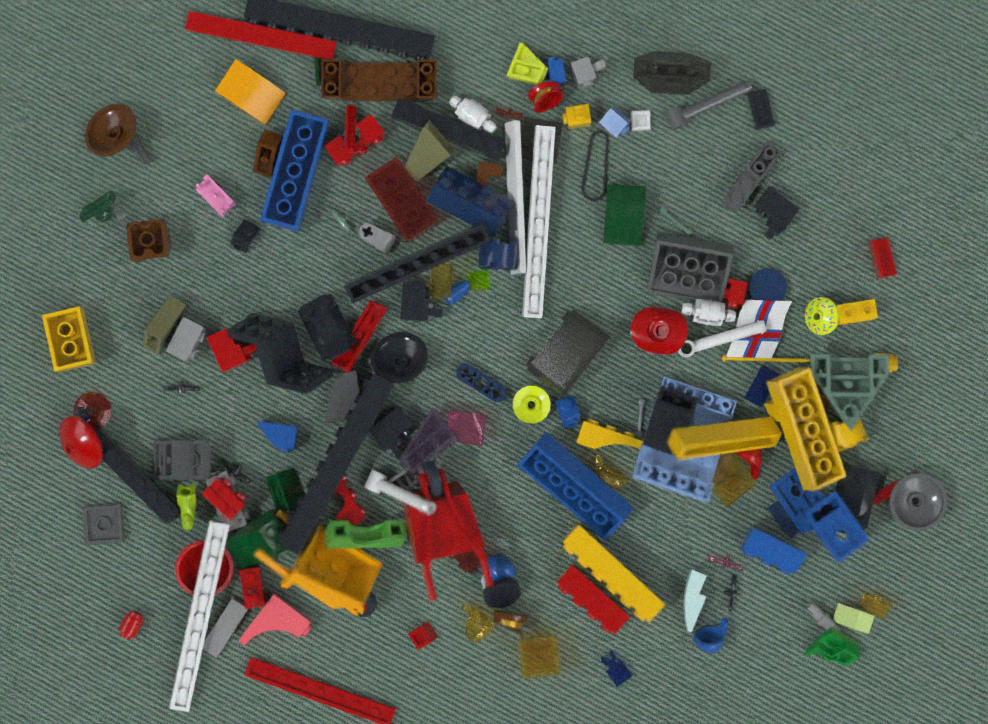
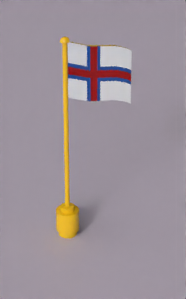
M746 300L739 313L736 328L756 323L757 320H763L766 332L762 335L759 333L732 341L727 354L722 356V361L810 363V359L772 358L781 337L785 315L792 301ZM873 353V355H889V373L897 371V356L889 353Z

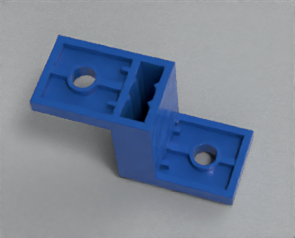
M796 467L768 486L800 533L803 534L814 530L836 563H839L869 541V538L835 491L823 496L819 490H803ZM793 486L799 487V496L792 495L791 488ZM839 530H843L846 533L844 541L839 540L837 537Z

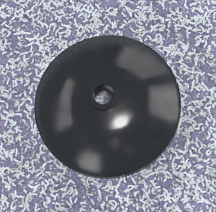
M406 332L393 333L384 337L375 345L371 354V365L375 374L391 383H404L413 380L422 373L428 362V351L425 343L418 336Z

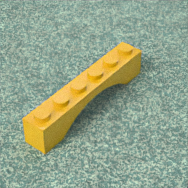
M588 419L587 422L583 421L576 441L577 444L592 449L612 444L628 445L640 449L642 445L641 440L635 439V434L626 431L624 434L616 432L617 428L606 425V428L598 426L599 422Z

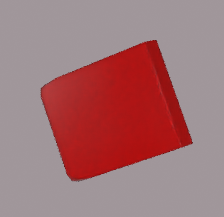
M425 622L408 633L418 650L438 637L429 622Z

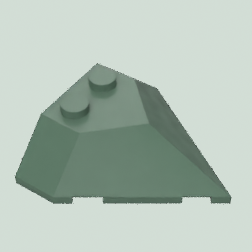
M830 354L810 355L813 378L848 429L852 431L889 375V355H869L867 358L830 357Z

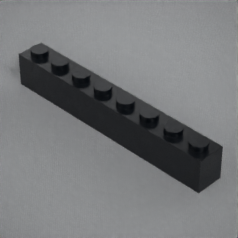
M485 220L349 281L344 287L353 304L491 242L494 237Z

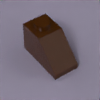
M264 130L257 144L253 167L254 173L271 178L281 148L283 135Z

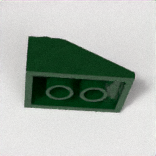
M607 184L603 244L641 246L646 186Z
M271 509L228 536L225 547L242 569L264 563L255 555L258 549H261L272 559L279 558L290 551L278 544L280 540L277 537L282 528H285Z

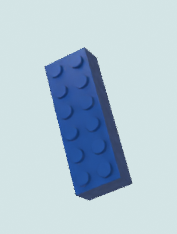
M291 110L260 218L262 223L300 232L330 126L329 120Z
M546 432L518 464L523 471L604 540L625 521L634 509L633 506Z

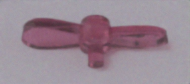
M727 555L723 561L710 556L708 558V561L721 564V567L727 569L729 567L741 571L744 569L741 566L731 564L729 561L730 556Z

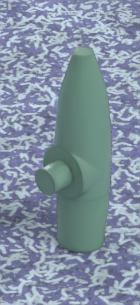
M332 208L330 211L340 226L348 233L352 231L353 228L346 221L349 218L347 216L343 217Z

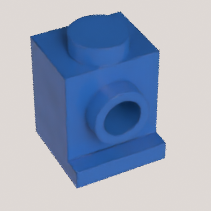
M558 57L548 58V70L545 77L549 78V80L546 82L553 81L560 85H566L563 59Z

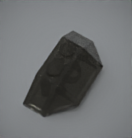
M650 52L634 58L633 78L650 93L689 95L704 83L706 84L710 81L711 62L691 53Z

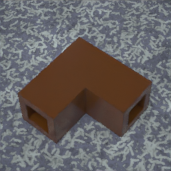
M479 161L476 181L487 186L489 177L501 179L503 165Z

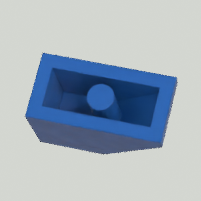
M258 422L260 429L274 447H279L280 452L290 453L291 449L296 450L299 427Z

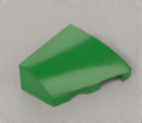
M831 627L806 649L805 654L807 656H811L812 653L822 655L823 660L834 661L847 666L859 659L861 646Z

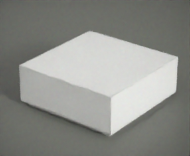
M650 110L631 111V131L651 130Z

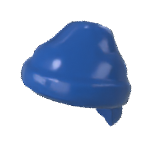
M495 554L487 559L493 581H501L500 578L504 577L514 579L516 575L515 566L509 558L502 554Z
M722 618L719 627L706 626L698 629L693 635L695 645L702 651L711 654L718 652L723 647L725 636H727L728 618Z

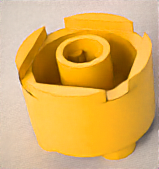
M860 418L852 431L848 429L844 421L841 424L839 421L829 424L838 452L858 445V442L862 441L864 443L869 440Z

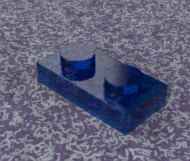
M761 365L743 399L761 408L770 392L767 381L778 377L779 373Z

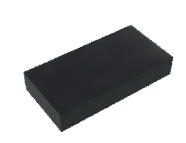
M763 89L747 93L755 130L774 127L775 123L767 90Z

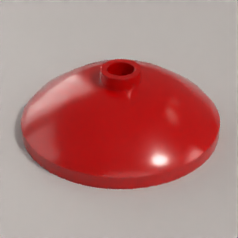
M68 416L64 418L60 423L59 438L66 455L80 467L94 469L102 462L103 451L95 431L80 417Z
M198 540L188 544L182 549L176 559V579L182 589L191 595L194 594L205 540ZM224 548L214 595L221 592L232 578L233 561L226 548Z

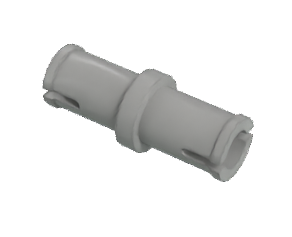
M814 601L806 606L805 611L816 620V624L821 625L825 630L833 627L840 631L841 627L829 617L830 615L827 612L821 610Z

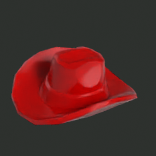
M659 307L643 308L635 314L631 323V337L635 344L642 350L654 354L668 355L678 352L685 344L688 336V324L685 317L671 309Z

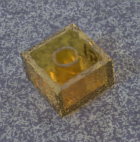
M556 634L517 638L522 679L561 675Z

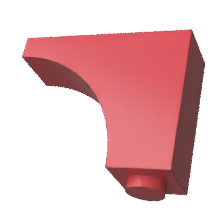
M275 593L238 641L246 645L254 636L270 630L286 631L299 638L302 634L306 636L311 630L310 624L312 620Z

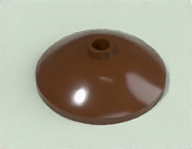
M111 104L99 110L91 118L85 131V142L88 149L101 157L112 156L122 151L130 143L136 130L134 113L122 104Z

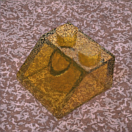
M726 453L718 460L712 481V491L727 508L754 487L756 483L743 463L733 453Z

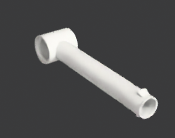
M757 320L756 323L698 340H686L685 343L689 344L692 348L691 353L683 354L680 348L678 354L681 357L688 358L694 352L759 333L762 335L766 332L765 323L763 320Z
M374 470L371 471L364 488L380 494L382 491L429 515L434 513L436 509L434 503L386 481L387 476Z

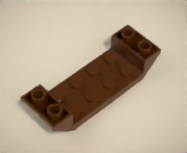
M322 60L321 98L341 102H397L398 98L408 102H420L436 99L437 60H417V63H342L341 60Z

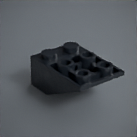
M661 385L642 445L675 456L668 441L674 429L690 426L698 398Z

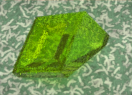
M488 270L469 272L471 291L490 290Z

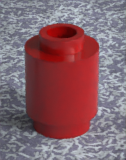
M134 610L126 613L118 628V631L121 632L120 636L128 640L136 638L144 622L142 620L144 616Z

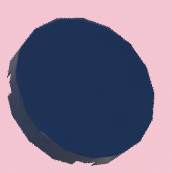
M774 269L758 271L749 282V294L753 300L782 301L787 293L785 278Z

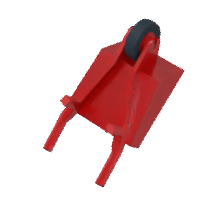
M434 461L423 463V473L419 474L420 490L411 493L434 503L436 506L434 513L429 515L403 501L402 504L415 565L423 563L422 572L429 600H437L431 576V561L473 550L480 560L486 587L494 585L487 556L483 550L486 546L467 493L458 481L447 484L444 470L442 468L438 469Z

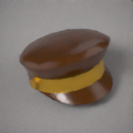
M495 610L493 621L503 624L512 631L523 635L521 626L528 619V615Z

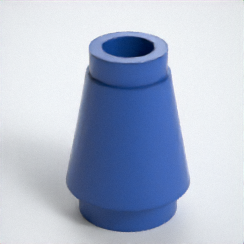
M464 279L445 288L441 294L447 304L452 305L456 304L471 287Z

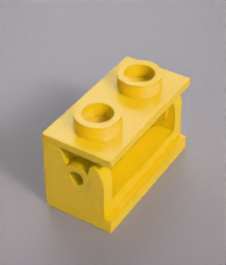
M875 299L836 305L839 311L838 325L878 318Z

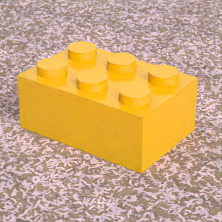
M78 306L42 315L55 372L60 373L96 364L84 308Z

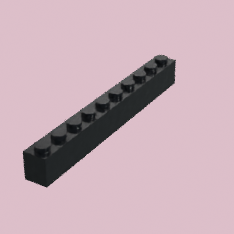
M247 0L244 13L245 20L250 24H264L269 28H282L288 32H300L307 36H318L331 41H341L340 44L345 46L355 44L359 45V48L363 50L373 48L377 49V52L388 55L391 52L395 53L397 57L407 59V56L415 58V61L431 60L435 44V35L277 0Z
M375 373L372 377L367 376L363 383L365 387L363 393H358L353 401L356 404L353 411L348 410L344 417V420H346L344 427L339 426L334 435L337 437L335 443H330L325 451L327 454L324 461L320 460L315 469L318 471L315 478L311 477L306 485V488H308L305 495L301 494L296 503L299 506L296 512L292 511L287 519L289 525L286 530L282 528L277 537L280 540L278 542L279 545L297 555H300L394 387L393 383Z

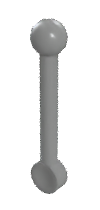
M644 399L638 401L640 405L638 431L635 433L638 439L643 437L641 429L643 407L646 404Z

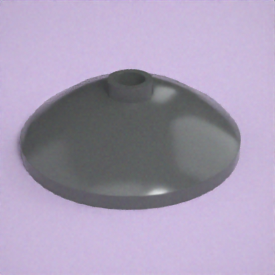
M912 473L906 475L894 485L890 493V511L894 519L901 526L909 530L923 531L930 529L940 522L946 512V491L937 479L928 474ZM917 497L918 501L913 504L912 499Z

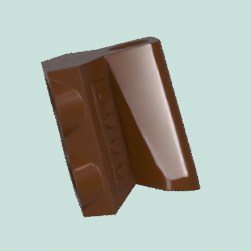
M166 219L127 223L126 229L131 261L139 263L146 259L169 257L172 245Z

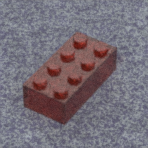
M397 157L364 177L407 244L439 224V220Z

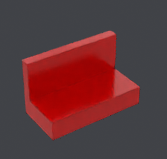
M888 237L868 242L877 279L897 275Z

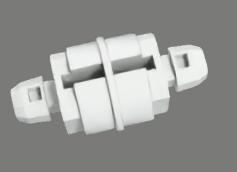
M453 96L450 99V105L457 109L455 114L465 125L480 131L483 128L489 133H493L497 128L496 124L489 120L491 115L481 103H477L473 99L469 100L468 98L463 100L458 96Z
M696 299L694 305L684 303L681 313L685 315H693L692 322L705 324L706 326H721L723 320L733 322L736 318L735 311L725 310V303L713 301L712 299Z

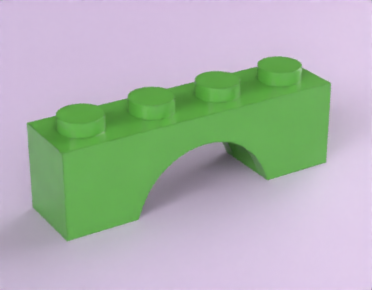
M388 520L371 527H356L351 525L349 521H330L324 530L326 549L398 548L407 539L404 520Z

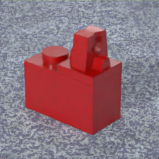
M229 328L206 337L223 373L248 363V360L252 359L250 355L257 352L255 344L246 347L245 343L236 344L238 340L228 338L227 331Z
M261 566L240 570L245 609L265 606L267 598Z

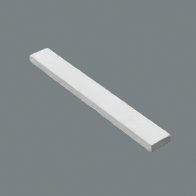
M513 120L505 123L507 195L509 199L514 201L508 214L509 241L518 242L516 270H511V275L526 273L520 121Z

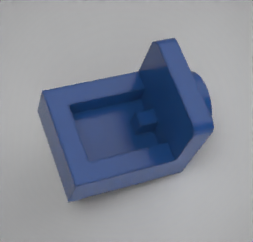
M573 395L555 401L564 429L574 428L582 423Z

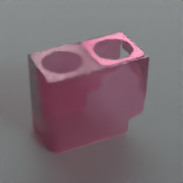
M450 410L447 423L448 434L454 436V442L483 446L486 415Z

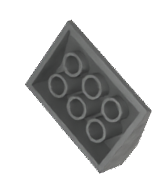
M658 232L647 293L696 301V299H712L713 301L723 303L733 258V245Z

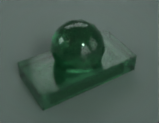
M108 191L81 208L79 215L81 221L84 223L94 216L98 222H108L112 217V210L109 206L114 204L116 196L113 191Z

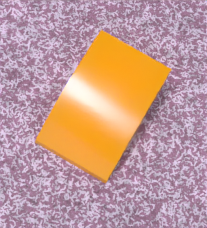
M235 59L215 90L218 95L264 125L267 124L286 95L277 86L237 59Z

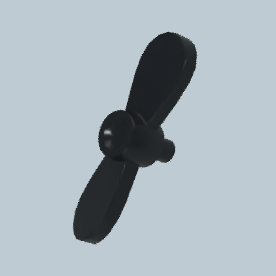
M180 381L178 387H164V391L178 390V393H186V391H199L200 387H186L184 381Z
M224 459L220 461L224 466L231 469V473L235 476H241L248 483L252 481L241 473L240 468L242 465L240 463L237 467H233Z
M732 575L731 589L724 591V594L730 597L729 612H732L733 598L737 596V590H735L736 575Z

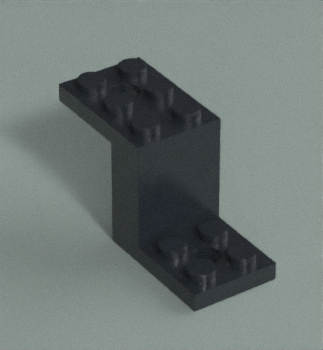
M251 313L247 315V318L234 324L227 331L228 338L255 344L268 385L309 394L334 376L330 368L304 362L294 323L291 321Z

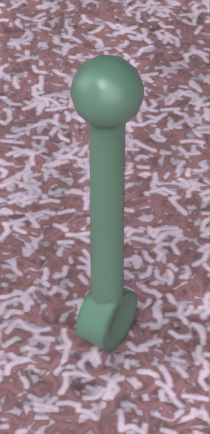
M666 208L660 209L659 213L661 215L667 216L670 220H672L683 230H685V233L687 235H691L693 233V230L691 228H687L681 222L675 219L672 215H670L667 212Z

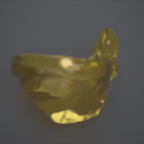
M597 454V476L613 490L627 485L629 478L619 470L605 465L603 456Z
M463 603L461 609L469 614L466 623V636L468 640L473 643L484 640L493 629L490 616L480 612L479 608Z

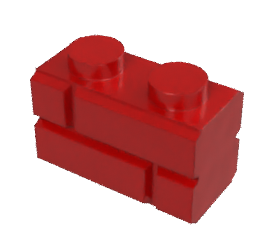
M218 477L202 495L229 521H232L247 505L245 502L247 498L239 490L235 492L231 488L233 484L227 478L221 479Z

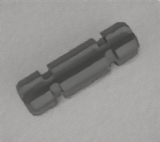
M134 133L130 145L136 155L140 157L141 163L146 165L152 159L146 153L147 151L141 141L136 138V133Z

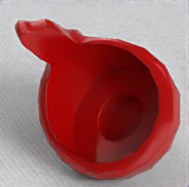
M762 448L734 452L751 466L750 474L754 480L758 479L759 469L762 465Z

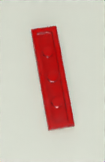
M373 300L369 301L351 330L357 343L352 345L351 350L334 358L331 363L334 367L348 374L350 373L388 311L387 307Z

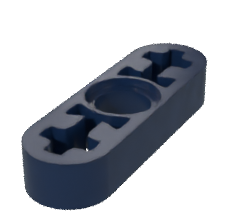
M461 364L457 368L456 374L461 381L490 400L501 402L505 398L506 391L504 387L469 364ZM461 368H469L468 372L471 375H474V372L478 374L474 377L472 384L468 382L471 379L468 376L461 377ZM480 377L485 378L487 381V385L482 389L478 388L475 384L476 380ZM490 382L494 384L491 387L494 390L501 389V398H493L494 394L491 391L488 394L484 392L489 388Z

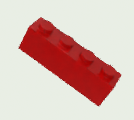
M570 565L556 581L559 584L557 588L563 594L569 593L574 597L571 601L579 608L584 606L588 610L586 614L593 621L598 619L602 623L600 627L608 634L610 632L616 634L630 618L629 615L573 565Z

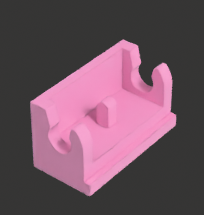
M207 174L203 177V181L196 185V191L222 217L236 205Z

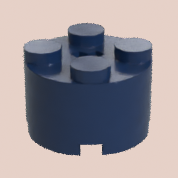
M492 239L491 242L480 246L478 267L488 270H516L518 242L507 241L506 243H501L502 240Z

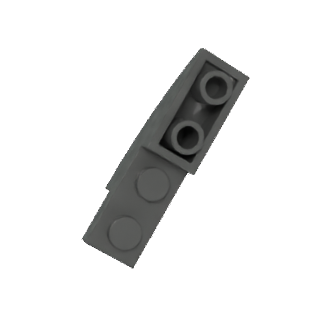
M766 141L721 203L734 213H737L782 151Z

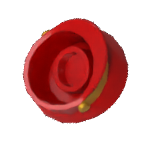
M553 81L537 84L528 93L529 101L535 104L534 111L536 113H542L556 107L563 98L561 85Z

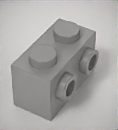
M183 317L166 352L186 362H189L190 359L194 360L198 352L196 348L199 342L202 343L207 335L205 332L206 328Z

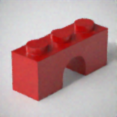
M372 114L356 124L361 135L360 139L355 143L353 153H345L344 140L340 135L324 146L338 168L341 165L343 167L349 165L353 157L356 155L362 156L368 151L367 148L372 144L376 146L384 140L385 133Z
M344 474L334 493H338L344 498L345 505L335 515L338 521H349L351 525L355 526L366 519L364 515L367 513L361 504L358 505L355 498H357V495L352 487H347L345 482L348 480Z

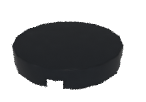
M506 577L500 578L501 581L496 582L494 580V585L485 587L483 590L484 602L492 608H503L513 604L521 595V587L517 580Z

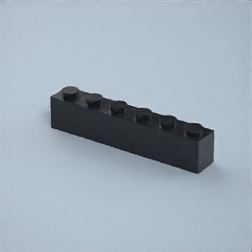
M398 98L391 115L393 120L420 131L430 120L448 142L497 162L505 146V140Z
M97 428L95 433L102 446V460L165 524L170 523L181 512L180 507L103 428Z

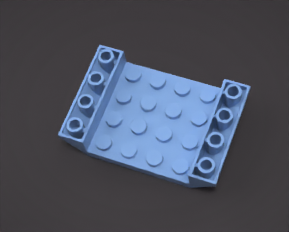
M663 377L662 386L698 398L689 427L731 421L737 401ZM641 445L633 477L708 503L720 454L678 460L676 456Z

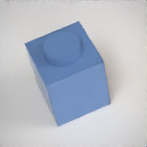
M613 106L599 123L615 137H618L620 134L624 136L631 128L629 124L632 120L616 106Z

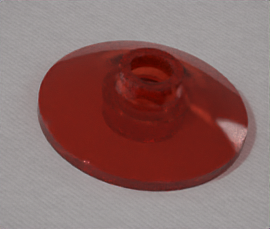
M89 392L77 399L73 414L86 421L93 430L107 425L112 415V407L104 395ZM91 407L94 408L92 415L88 413V409Z

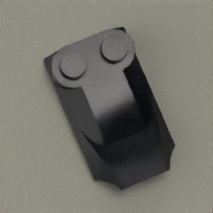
M332 294L321 295L304 304L298 311L299 317L322 361L326 359L332 360L351 350L352 345L357 343Z
M843 464L846 477L837 481L835 491L862 530H865L868 527L880 472ZM843 530L838 531L840 533L846 534Z

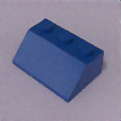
M749 528L740 549L744 550V555L750 558L757 556L761 558V563L769 567L772 564L779 567L777 571L785 575H789V572L795 574L807 555L755 528Z

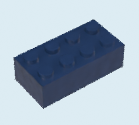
M446 166L434 183L426 201L472 226L486 220L493 237L496 236L506 220L514 203L507 196L497 193L490 187L484 186L473 178L467 177Z

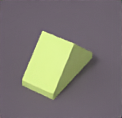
M838 603L832 620L838 624L869 634L875 616Z

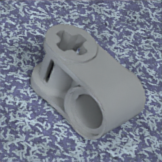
M369 223L363 224L359 229V235L363 241L386 254L389 253L397 238L391 233ZM368 228H371V233L373 235H368L367 237H364L365 233L363 232V230H368Z

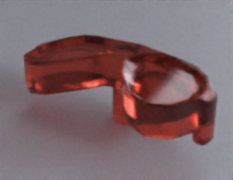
M499 107L496 109V113L502 117L522 119L523 112L511 113L512 108H508V112Z

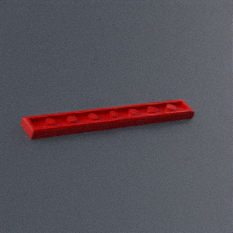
M192 11L188 13L185 30L324 60L334 59L337 45L336 41Z
M250 657L244 676L379 724H391L396 708L254 657Z

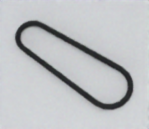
M604 131L594 132L589 142L581 190L583 196L590 201L600 200L606 192L609 137ZM601 133L606 137L603 192L598 198H589L584 192L591 147L593 137Z

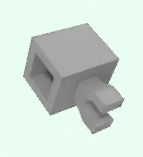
M589 56L570 63L577 87L588 88L594 85L593 82L596 81L595 72L606 69L604 59L591 64Z

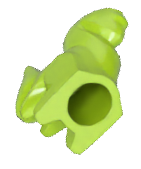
M179 484L177 502L181 509L182 526L186 531H190L195 522L197 505L196 484L191 486Z

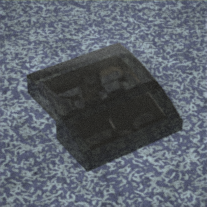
M525 117L521 142L522 159L533 160L535 126L555 127L553 163L557 164L563 123Z

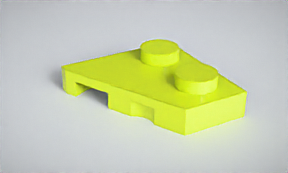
M520 42L507 76L510 79L537 85L543 83L548 68Z

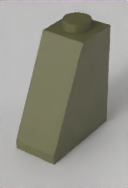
M430 120L422 128L405 165L407 174L416 181L420 180L451 156L454 151L452 145Z
M170 295L145 329L142 346L157 355L161 353L185 314L186 304L180 298H174Z

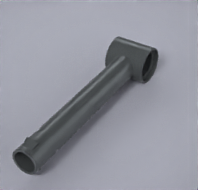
M746 80L684 109L681 106H677L665 112V115L672 130L687 125V119L752 91L751 83L749 80Z

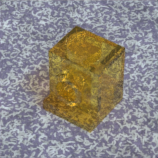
M864 593L859 603L861 604L860 609L884 620L892 602L888 600L882 602L884 598L874 593L872 596Z

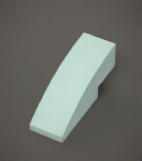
M690 569L686 581L683 601L684 621L686 630L692 632L706 599V596L700 594L706 575Z

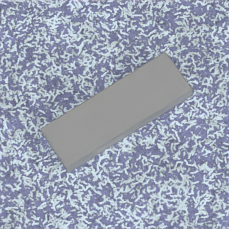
M232 598L204 641L203 649L217 658L248 609H245L243 604Z

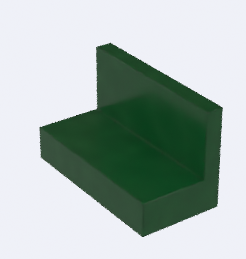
M294 468L266 477L277 512L279 510L285 512L299 507L296 503L303 493Z

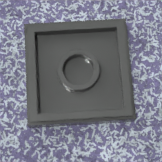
M122 504L83 507L85 545L125 542Z

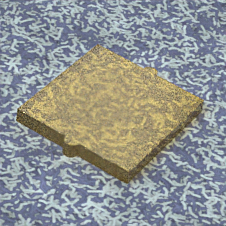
M442 263L431 269L429 298H437V300L450 298L452 264Z

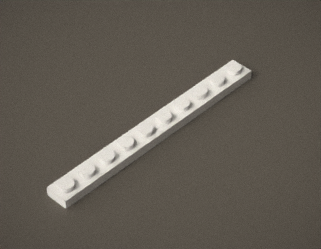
M535 126L522 317L542 318L555 141V127Z
M209 520L169 708L173 710L189 712L229 523Z

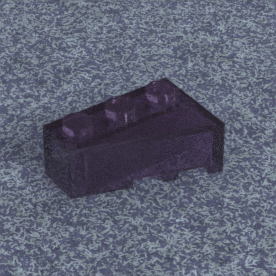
M433 409L430 410L399 460V464L411 478L423 469V463L433 461L456 442L457 437Z

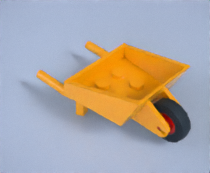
M279 510L276 516L289 525V522H287L289 516L282 510ZM321 524L314 528L292 569L281 566L261 549L256 551L255 555L284 577L281 581V587L287 589L295 583L332 609L345 608L349 613L359 617L370 616L376 609L377 599L370 590L383 563L359 548L326 549L325 527Z

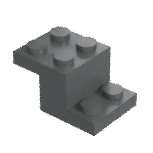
M153 441V479H210V455L212 452L210 441Z

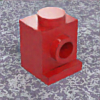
M728 279L727 284L729 287H726L724 298L727 299L726 307L737 309L738 306H742L744 303L747 282Z

